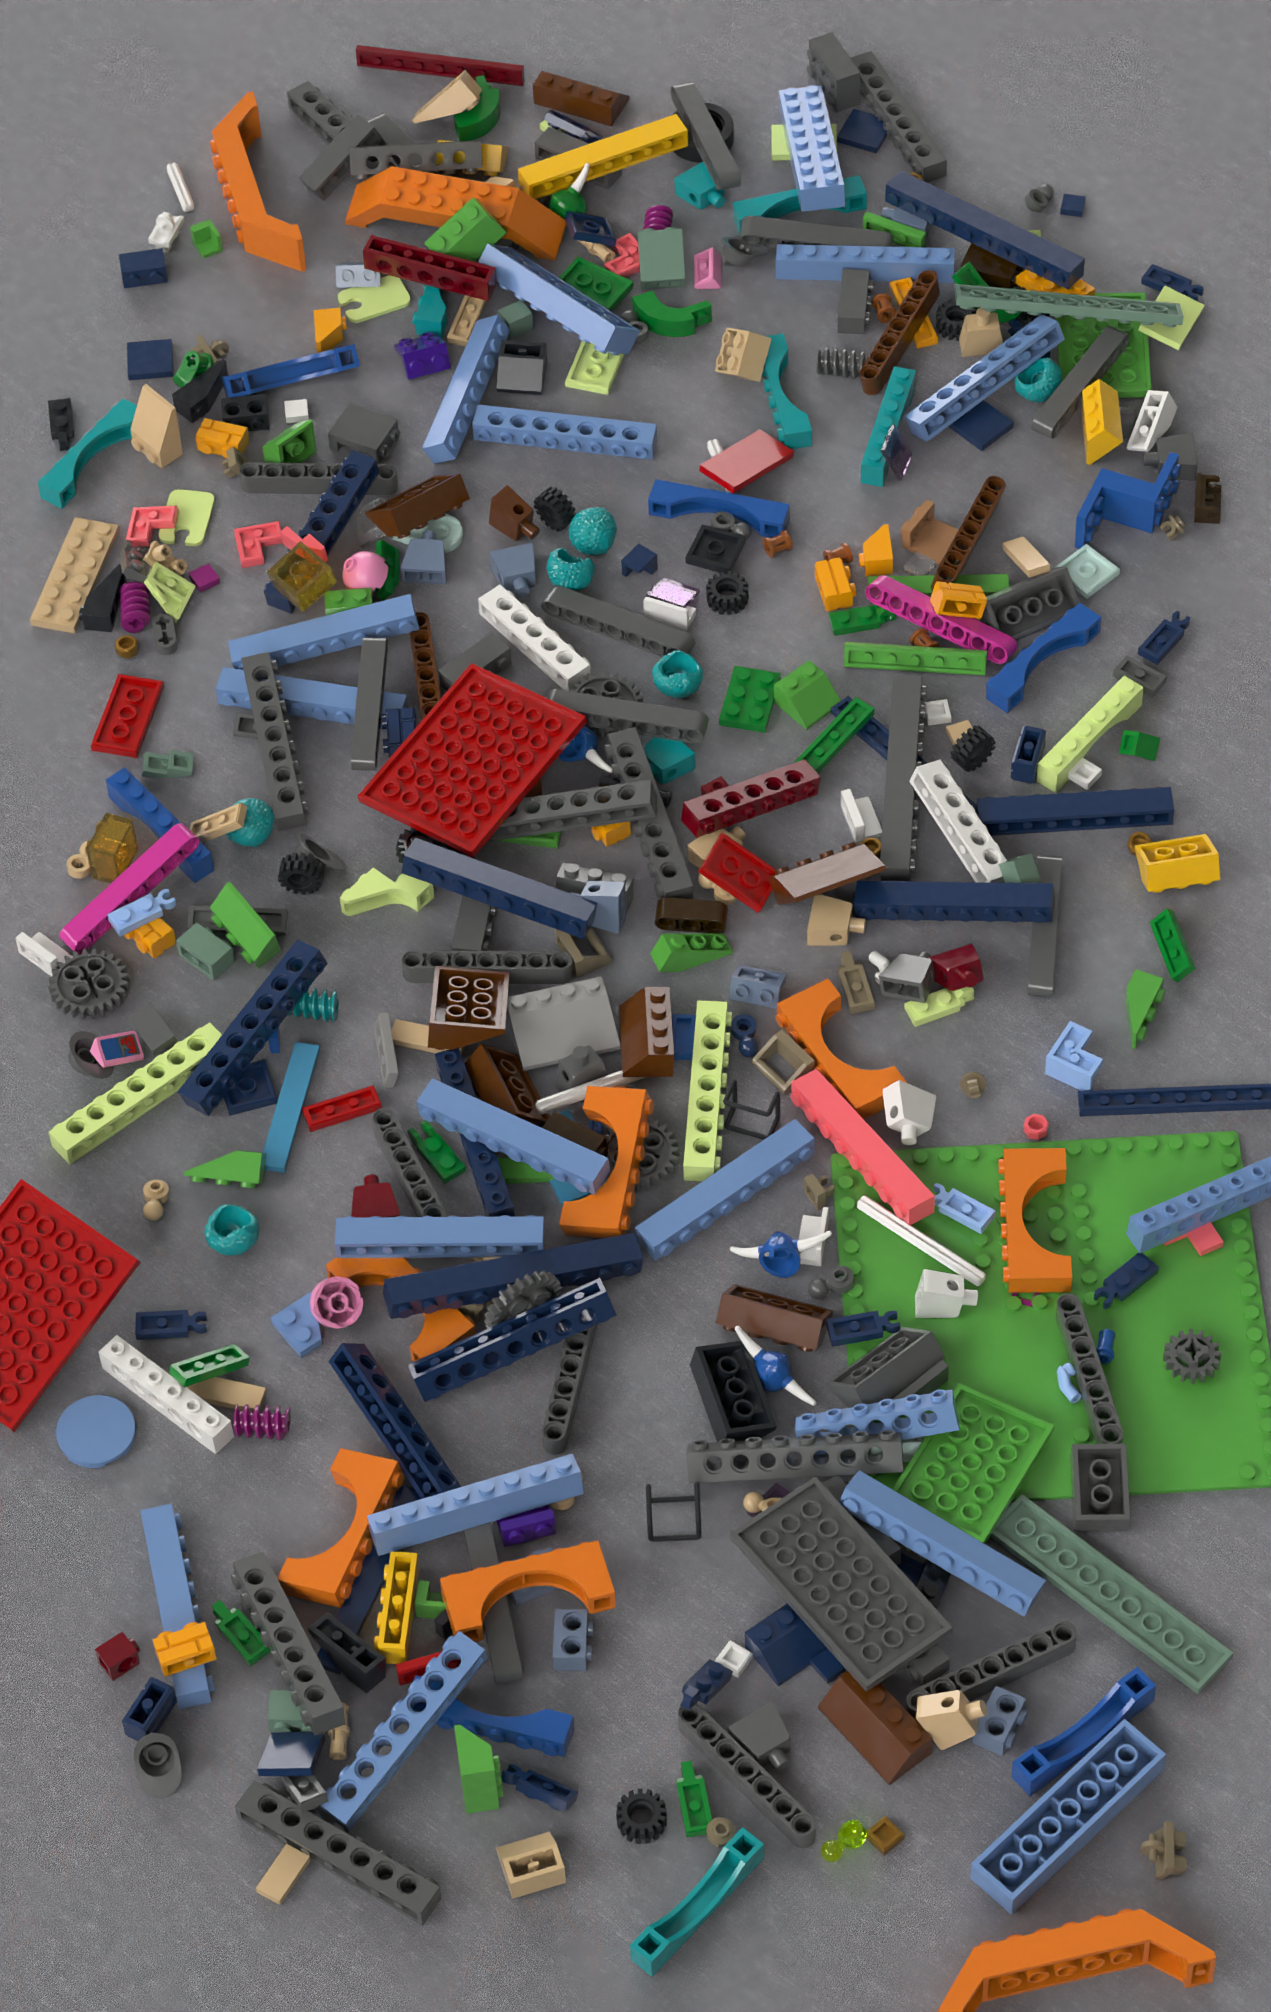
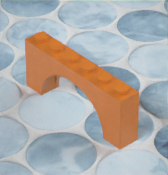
M829 979L821 981L777 1003L775 1019L779 1027L785 1028L788 1036L815 1060L814 1070L817 1069L863 1119L885 1109L883 1099L884 1088L898 1080L907 1083L895 1066L880 1070L859 1069L847 1065L831 1053L823 1040L822 1031L827 1021L834 1014L841 1011V995Z
M587 1086L583 1110L589 1120L601 1122L616 1133L618 1156L610 1177L595 1195L591 1194L579 1200L563 1202L559 1226L566 1236L609 1238L625 1235L626 1231L630 1229L631 1218L629 1213L630 1208L634 1207L635 1184H638L640 1180V1170L638 1168L640 1161L644 1159V1138H647L649 1134L648 1117L649 1114L653 1113L654 1108L653 1100L646 1089Z
M1065 1148L1004 1149L1003 1159H998V1174H1003L1004 1179L999 1180V1196H1004V1202H1000V1217H1005V1223H1001V1239H1006V1245H1002V1261H1007V1267H1003V1283H1008V1293L1071 1292V1256L1058 1255L1038 1245L1027 1232L1022 1217L1026 1205L1038 1192L1053 1185L1066 1184Z
M336 1257L326 1264L328 1278L336 1276L348 1278L357 1284L359 1288L371 1285L384 1286V1279L422 1272L417 1267L413 1268L408 1263L407 1258ZM458 1308L437 1310L431 1314L423 1313L425 1317L423 1329L418 1338L410 1345L411 1360L415 1362L475 1335L476 1326L474 1321L468 1315L464 1316L459 1312Z
M340 1448L330 1471L335 1483L350 1490L357 1499L355 1517L349 1530L340 1541L325 1552L308 1558L287 1557L277 1578L285 1595L341 1608L345 1599L349 1598L355 1577L360 1575L364 1558L372 1549L373 1541L367 1515L390 1509L393 1505V1497L397 1489L402 1486L404 1474L398 1461Z
M598 1540L583 1542L564 1549L558 1548L551 1552L529 1555L526 1558L504 1561L497 1565L485 1568L479 1567L472 1571L450 1574L447 1577L440 1578L441 1594L453 1635L455 1636L460 1631L474 1642L484 1640L483 1623L491 1607L505 1595L526 1587L551 1586L566 1590L585 1604L589 1614L616 1608L615 1590Z

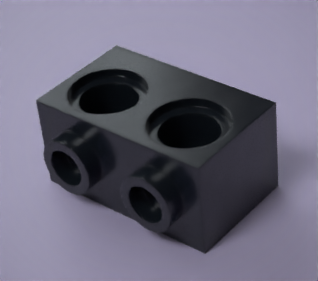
M266 394L221 398L223 422L247 427L248 432L270 430Z

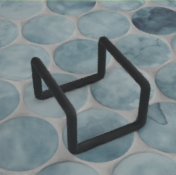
M733 1079L723 1099V1103L731 1107L724 1127L728 1130L763 1140L772 1135L780 1120V1092H775L766 1112L738 1104L737 1080ZM731 1094H732V1102H731V1101H728L729 1098H730V1096H731ZM775 1107V1119L768 1135L729 1125L736 1108L768 1117L772 1114Z
M699 1482L694 1483L695 1496L652 1498L651 1485H646L647 1532L649 1541L698 1540L701 1538ZM695 1501L696 1534L653 1536L652 1503Z

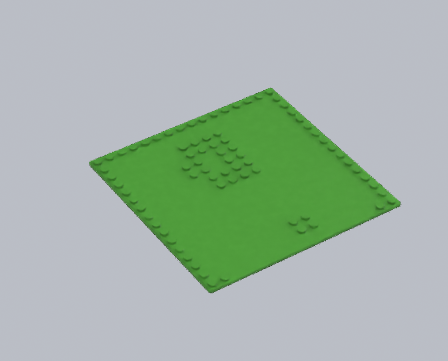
M1223 1131L892 1150L933 1195H938L934 1191V1184L938 1183L948 1193L954 1188L996 1211V1217L982 1234L940 1213L938 1205H934V1213L912 1224L913 1227L986 1274L985 1280L980 1286H976L964 1278V1289L977 1290L978 1300L976 1306L962 1305L959 1316L956 1318H915V1294L923 1269L955 1275L959 1274L859 1210L857 1203L865 1195L894 1213L893 1208L887 1202L885 1203L881 1200L874 1187L869 1186L865 1182L862 1174L851 1167L849 1160L843 1154L834 1153L831 1155L832 1183L835 1187L833 1195L839 1266L850 1268L855 1278L854 1287L850 1291L842 1293L844 1316L878 1310L880 1317L884 1316L888 1311H897V1319L889 1321L890 1323L900 1322V1329L908 1327L932 1331L945 1356L943 1361L949 1365L948 1380L936 1390H953L954 1392L960 1383L1055 1425L1053 1434L1011 1502H1014L1021 1494L1031 1501L1072 1499L1070 1464L1072 1444H1096L1082 1398L1072 1404L1060 1390L1056 1372L1060 1365L1063 1366L1065 1363H1070L1056 1321L1057 1300L1061 1295L1069 1293L1076 1295L1081 1302L1095 1348L1098 1346L1100 1330L1110 1329L1116 1334L1113 1345L1115 1356L1110 1363L1101 1364L1123 1430V1444H1126L1129 1495L1271 1488V1357L1249 1207L1212 1222V1225L1224 1242L1222 1248L1200 1256L1188 1237L1167 1246L1163 1244L1142 1252L1159 1267V1271L1154 1277L1121 1302L1115 1298L1113 1305L1108 1309L1103 1308L1104 1301L1107 1300L1106 1297L1094 1300L1095 1291L1100 1287H1104V1279L1139 1253L1126 1235L1130 1216L1243 1168L1237 1132ZM1004 1149H1066V1184L1053 1185L1038 1192L1026 1205L1022 1217L1027 1232L1038 1245L1052 1253L1071 1256V1292H1041L1040 1295L1034 1297V1293H1018L1017 1296H1011L1012 1293H1008V1283H1003V1267H1007V1261H1002V1245H1006V1239H1001V1223H1005V1217H1000V1202H1004V1196H999V1180L1004 1179L1003 1174H998V1159H1003ZM1019 1298L1032 1300L1033 1308L1021 1304ZM1189 1329H1193L1194 1334L1197 1335L1202 1330L1203 1337L1205 1338L1210 1335L1213 1336L1212 1343H1218V1351L1221 1352L1219 1370L1214 1371V1377L1206 1375L1205 1382L1197 1378L1195 1384H1191L1188 1378L1181 1382L1180 1375L1173 1378L1171 1376L1172 1369L1166 1370V1362L1163 1361L1165 1344L1170 1343V1336L1173 1335L1178 1338L1179 1331L1182 1330L1186 1335L1189 1333ZM883 1331V1338L846 1344L848 1367L894 1333ZM1075 1376L1069 1377L1071 1383L1079 1391ZM928 1410V1411H925L924 1413L931 1414V1413H934V1412L931 1411V1410ZM873 1420L872 1422H874V1423H880V1422H882V1421H880V1420ZM904 1462L903 1471L905 1470L909 1462ZM903 1472L867 1475L893 1489Z

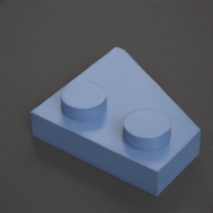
M311 1292L270 1318L271 1324L300 1358L322 1345L319 1322L314 1318L310 1310Z

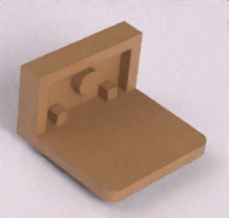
M926 499L921 506L915 509L911 519L905 521L901 527L902 548L940 564L958 529L934 519V502Z

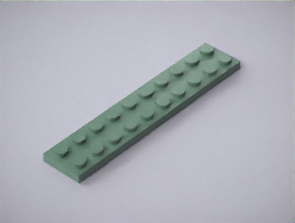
M955 284L956 305L967 310L973 309V307H980L990 312L996 311V309H1003L1005 312L1013 314L1019 311H1026L1030 315H1041V313H1049L1053 317L1072 315L1075 319L1095 317L1098 321H1108L1109 319H1118V322L1121 323L1140 321L1143 325L1163 323V326L1176 327V325L1183 324V313L1179 303Z
M1023 1494L1006 1509L990 1537L1196 1694H1199L1233 1658L1232 1651Z

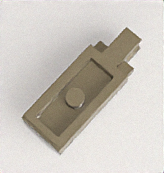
M851 951L841 952L840 961L842 966L838 967V976L850 1014L874 1010L875 1002L863 965L860 962L854 963Z

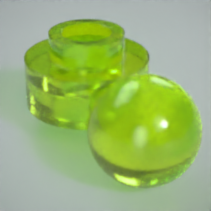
M853 1819L845 1822L838 1831L837 1840H827L822 1844L820 1849L822 1858L827 1862H836L841 1858L844 1848L856 1849L860 1847L867 1838V1829L859 1820Z

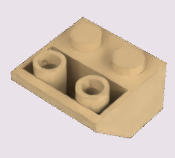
M726 328V332L722 337L720 354L716 359L715 372L760 382L772 338L750 331Z
M550 1832L496 1847L512 1899L566 1883L565 1867L557 1844Z

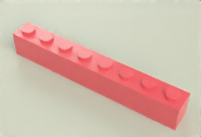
M817 1069L791 1082L792 1093L790 1098L793 1104L804 1111L811 1123L814 1122L823 1137L828 1138L834 1144L837 1152L843 1154L849 1160L851 1167L862 1174L865 1182L869 1186L874 1187L881 1200L885 1203L887 1202L893 1208L894 1213L899 1219H903L910 1226L934 1213L935 1196Z

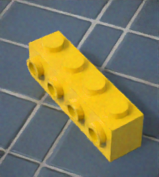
M391 1551L389 1564H385L384 1580L387 1581L386 1588L381 1590L383 1610L378 1613L377 1628H380L379 1636H375L374 1649L386 1657L387 1664H398L408 1661L420 1571L418 1553Z

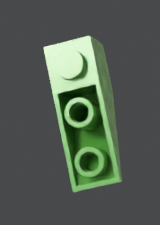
M724 933L662 934L650 955L659 972H681L733 953V950Z
M1135 969L1126 987L1125 999L1131 1046L1133 1049H1136L1139 1040L1144 1041L1148 1031L1147 1024L1148 1022H1153L1157 1012L1155 1007L1157 1003L1161 1004L1166 993V990L1163 989L1164 978Z
M237 1150L184 1171V1176H191L190 1181L206 1183V1178L216 1179L215 1184L231 1185V1181L241 1182L240 1187L256 1188V1183H264L267 1153Z

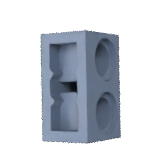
M555 1609L553 1638L554 1671H587V1661H592L593 1653L592 1644H588V1636H593L594 1629L593 1620H588V1609ZM572 1626H578V1627H579V1628L576 1629V1630H571V1629H569V1628L572 1627ZM571 1650L578 1651L576 1654H569L567 1652Z
M995 1686L986 1703L987 1715L978 1719V1729L976 1735L972 1737V1743L1003 1756L1007 1747L1012 1748L1017 1737L1015 1730L1018 1725L1023 1726L1028 1710L1025 1709L1026 1698ZM1008 1708L1013 1712L1005 1713L1002 1710ZM992 1731H999V1732H1001L1002 1734H1000V1735H993V1734H991L990 1732H992Z

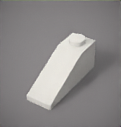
M1148 390L1126 447L1127 450L1149 452L1156 444V440L1161 438L1171 426L1177 405L1169 392Z

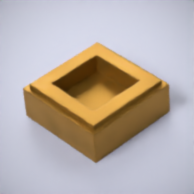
M884 1816L865 1832V1838L885 1856L904 1840L905 1834Z

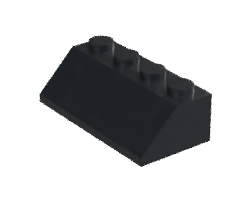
M742 1341L696 1347L690 1367L716 1441L719 1442L726 1438L734 1439L735 1441H745L750 1437L763 1438L776 1430L777 1426L751 1354Z

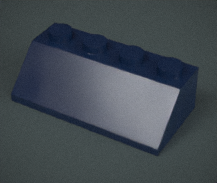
M788 1603L745 1632V1648L753 1653V1658L778 1687L808 1667L812 1658L827 1649Z

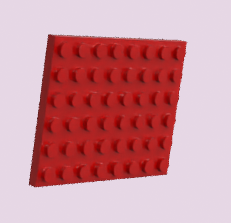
M471 663L358 794V800L360 803L474 858L587 723L586 716Z
M23 1179L19 1180L0 1206V1422L13 1432L16 1431L141 1263L138 1259Z

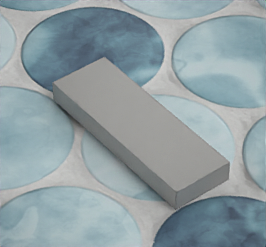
M379 1013L374 1026L383 1086L385 1088H393L398 1076V1068L388 1013Z

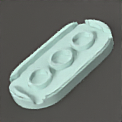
M446 514V516L440 519H431L424 528L411 530V534L401 539H398L397 536L387 538L409 545L411 539H422L423 532L430 530L436 533V540L443 541L444 550L447 553L456 549L461 544L463 530L457 518ZM377 527L378 531H379L383 536L387 537V536Z

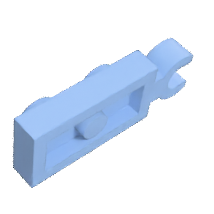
M169 889L160 891L155 898L150 893L107 914L108 920L121 937L163 916L162 910L174 908L176 900L174 897L165 900L170 897Z
M934 1184V1191L938 1193V1195H934L935 1205H938L939 1212L982 1234L996 1217L995 1210L952 1188L948 1193L941 1184Z

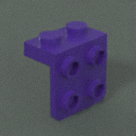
M433 332L423 333L420 335V338L413 340L412 338H404L394 345L395 350L402 356L408 380L451 368L446 342L437 334H433Z
M548 1505L496 1520L504 1547L556 1534L555 1517Z

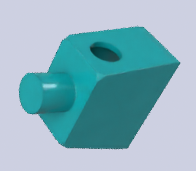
M704 162L674 178L675 194L698 209H704L711 204L716 208H721L726 202L724 197L725 190L719 191L716 188Z
M654 737L643 747L653 777L661 784H667L696 768L695 753L681 741Z

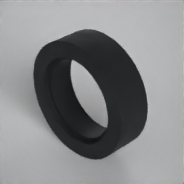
M705 103L716 126L722 131L721 136L728 150H730L734 142V125L731 115L718 105ZM676 111L674 114H677L680 120L682 121L678 111ZM688 140L687 147L673 151L677 156L687 161L703 162L693 141Z

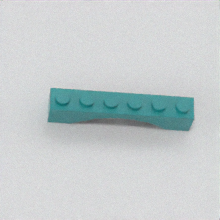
M860 175L843 179L845 207L829 208L828 210L850 213L867 209V192ZM797 189L733 202V219L739 234L741 235L742 219L746 216L777 219L788 213L801 210Z
M424 284V295L419 297L418 311L414 312L412 324L416 327V335L433 332V334H437L440 338L443 337L448 319L446 305L440 296L442 289Z
M784 333L766 336L772 339L762 376L765 378L763 379L765 393L769 392V408L774 409L772 417L774 425L779 427L777 428L778 440L790 449L812 446V429L808 415L788 400L780 386V379L788 366V346Z
M896 366L893 368L861 462V483L884 486L895 443L894 438L897 436L903 415L908 406L911 405L916 390V370Z
M122 398L102 419L98 420L97 424L89 432L85 433L82 439L74 447H71L68 453L60 461H57L46 475L40 478L38 482L40 498L63 509L76 496L78 477L88 461L108 446L132 439L130 429L137 405Z
M742 1827L723 1847L717 1859L694 1889L674 1909L658 1921L650 1924L630 1944L631 1961L653 1977L764 1860V1844Z

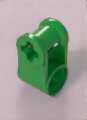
M196 351L187 352L178 371L174 375V383L181 388L212 367V356L208 353L199 354Z

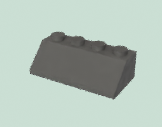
M1055 567L1047 573L1031 577L986 596L987 603L981 618L982 623L1014 639H1018L1054 622H1058L1070 608L1073 609L1079 604L1068 568Z
M902 1327L899 1332L892 1334L826 1383V1385L848 1408L857 1404L879 1403L884 1399L896 1397L901 1390L911 1385L939 1361H942L945 1356L932 1331Z

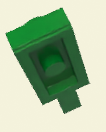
M379 540L376 543L375 554L386 560L384 563L388 565V573L383 586L380 589L376 588V597L384 601L393 594L395 586L398 585L399 549L383 540Z
M878 605L829 612V621L835 636L879 629L880 625L885 624V622L895 620L894 613Z
M221 1600L211 1605L213 1608L212 1613L217 1618L215 1625L250 1667L271 1652L270 1647H264L258 1630L239 1609L233 1608L229 1610Z
M692 1760L681 1762L683 1778H677L676 1788L686 1838L706 1835V1829L712 1817L704 1778L701 1775L694 1774Z

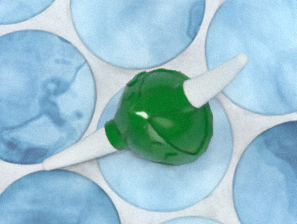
M588 163L584 165L580 175L568 189L555 192L551 196L550 210L563 219L566 211L586 214L587 205L579 192L588 174Z

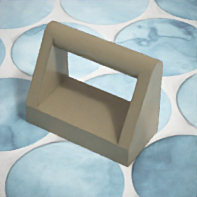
M592 926L587 932L586 937L597 953L595 956H582L573 941L579 937L554 929L555 943L560 951L569 953L572 957L573 973L576 978L607 966L612 962L611 957Z
M782 1029L772 1036L751 1061L784 1095L792 1091V1081L813 1071L815 1067V1060ZM777 1052L797 1070L787 1082L764 1062Z

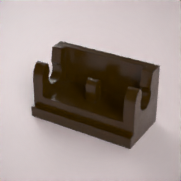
M1197 473L1194 523L1220 524L1222 485L1209 483L1220 482L1219 476Z

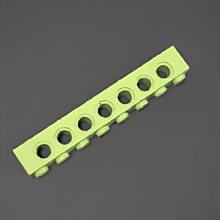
M697 1000L683 1164L685 1181H704L719 1171L721 1167V1157H717V1151H722V1136L718 1135V1132L724 1129V1115H720V1109H725L723 1099L726 1094H722V1088H727V1073H723V1069L728 1068L729 1053H725V1047H730L731 1033L726 1031L727 1027H731L732 1012L727 1011V1002Z
M210 1022L196 1029L192 1035L183 1041L177 1042L171 1049L155 1057L152 1062L143 1068L137 1069L133 1075L122 1082H118L111 1090L96 1097L92 1103L83 1109L77 1110L64 1122L55 1125L49 1131L52 1147L69 1165L176 1093L222 1034Z

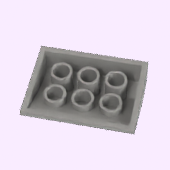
M601 976L515 995L507 999L506 1017L523 1071L557 1064L563 1058L571 1055L577 1046L585 1047L590 1045L597 1054L621 1049L608 995Z

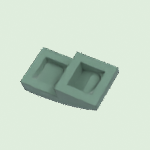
M170 750L169 755L144 752L142 764L143 777L178 778L192 775L193 753Z

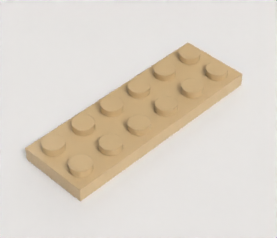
M74 518L30 618L31 626L76 633L81 621L79 619L80 607L84 606L86 597L96 587L118 536L119 525Z

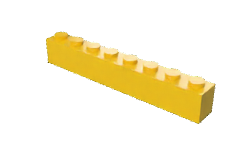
M674 114L518 168L519 186L529 196L538 199L569 188L578 178L586 163L589 164V170L585 182L687 147L688 130L678 115Z

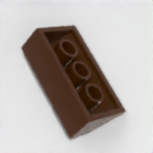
M541 71L533 83L534 104L611 127L630 99L629 95Z
M460 473L434 475L365 513L387 537L397 536L398 539L409 536L411 534L410 531L413 529L426 527L431 519L437 520L446 516V511H454L463 507L462 503L469 500L470 497Z
M644 987L619 1005L623 1077H673L674 1046L670 987Z
M481 1043L464 1063L469 1078L477 1090V1095L483 1102L541 1128L550 1118L548 1113H538L535 1104L541 1098L527 1071H523L518 1054Z
M733 1284L722 1293L716 1324L723 1325V1329L736 1332L735 1327L740 1326L743 1331L748 1332L747 1335L750 1337L763 1338L764 1336L772 1338V1341L776 1344L788 1345V1343L798 1345L797 1348L802 1351L812 1352L822 1345L827 1331L826 1319L832 1318L833 1310Z
M847 1671L837 1679L818 1705V1709L888 1785L932 1754V1737L881 1683L866 1692Z

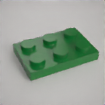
M577 257L558 277L611 312L633 289V281L580 257Z
M734 666L719 716V725L766 733L774 705V684L781 680V673Z

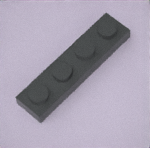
M189 906L188 930L198 923L204 928L211 929L213 933H228L223 927L219 929L211 920L213 914L210 906ZM253 908L275 935H286L287 909Z

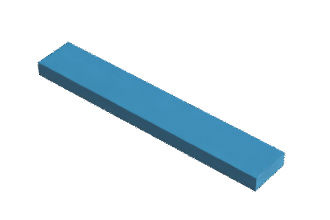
M299 1042L294 1044L263 1153H267L265 1170L281 1173L286 1171L301 1119L302 1108L305 1105L320 1053L319 1045Z

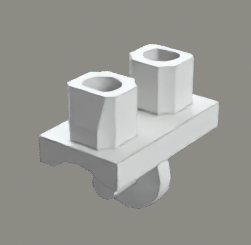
M167 212L160 214L156 219V226L148 238L149 243L156 245V249L163 248V252L168 253L172 242L180 233V228L184 223V216H172L171 213Z

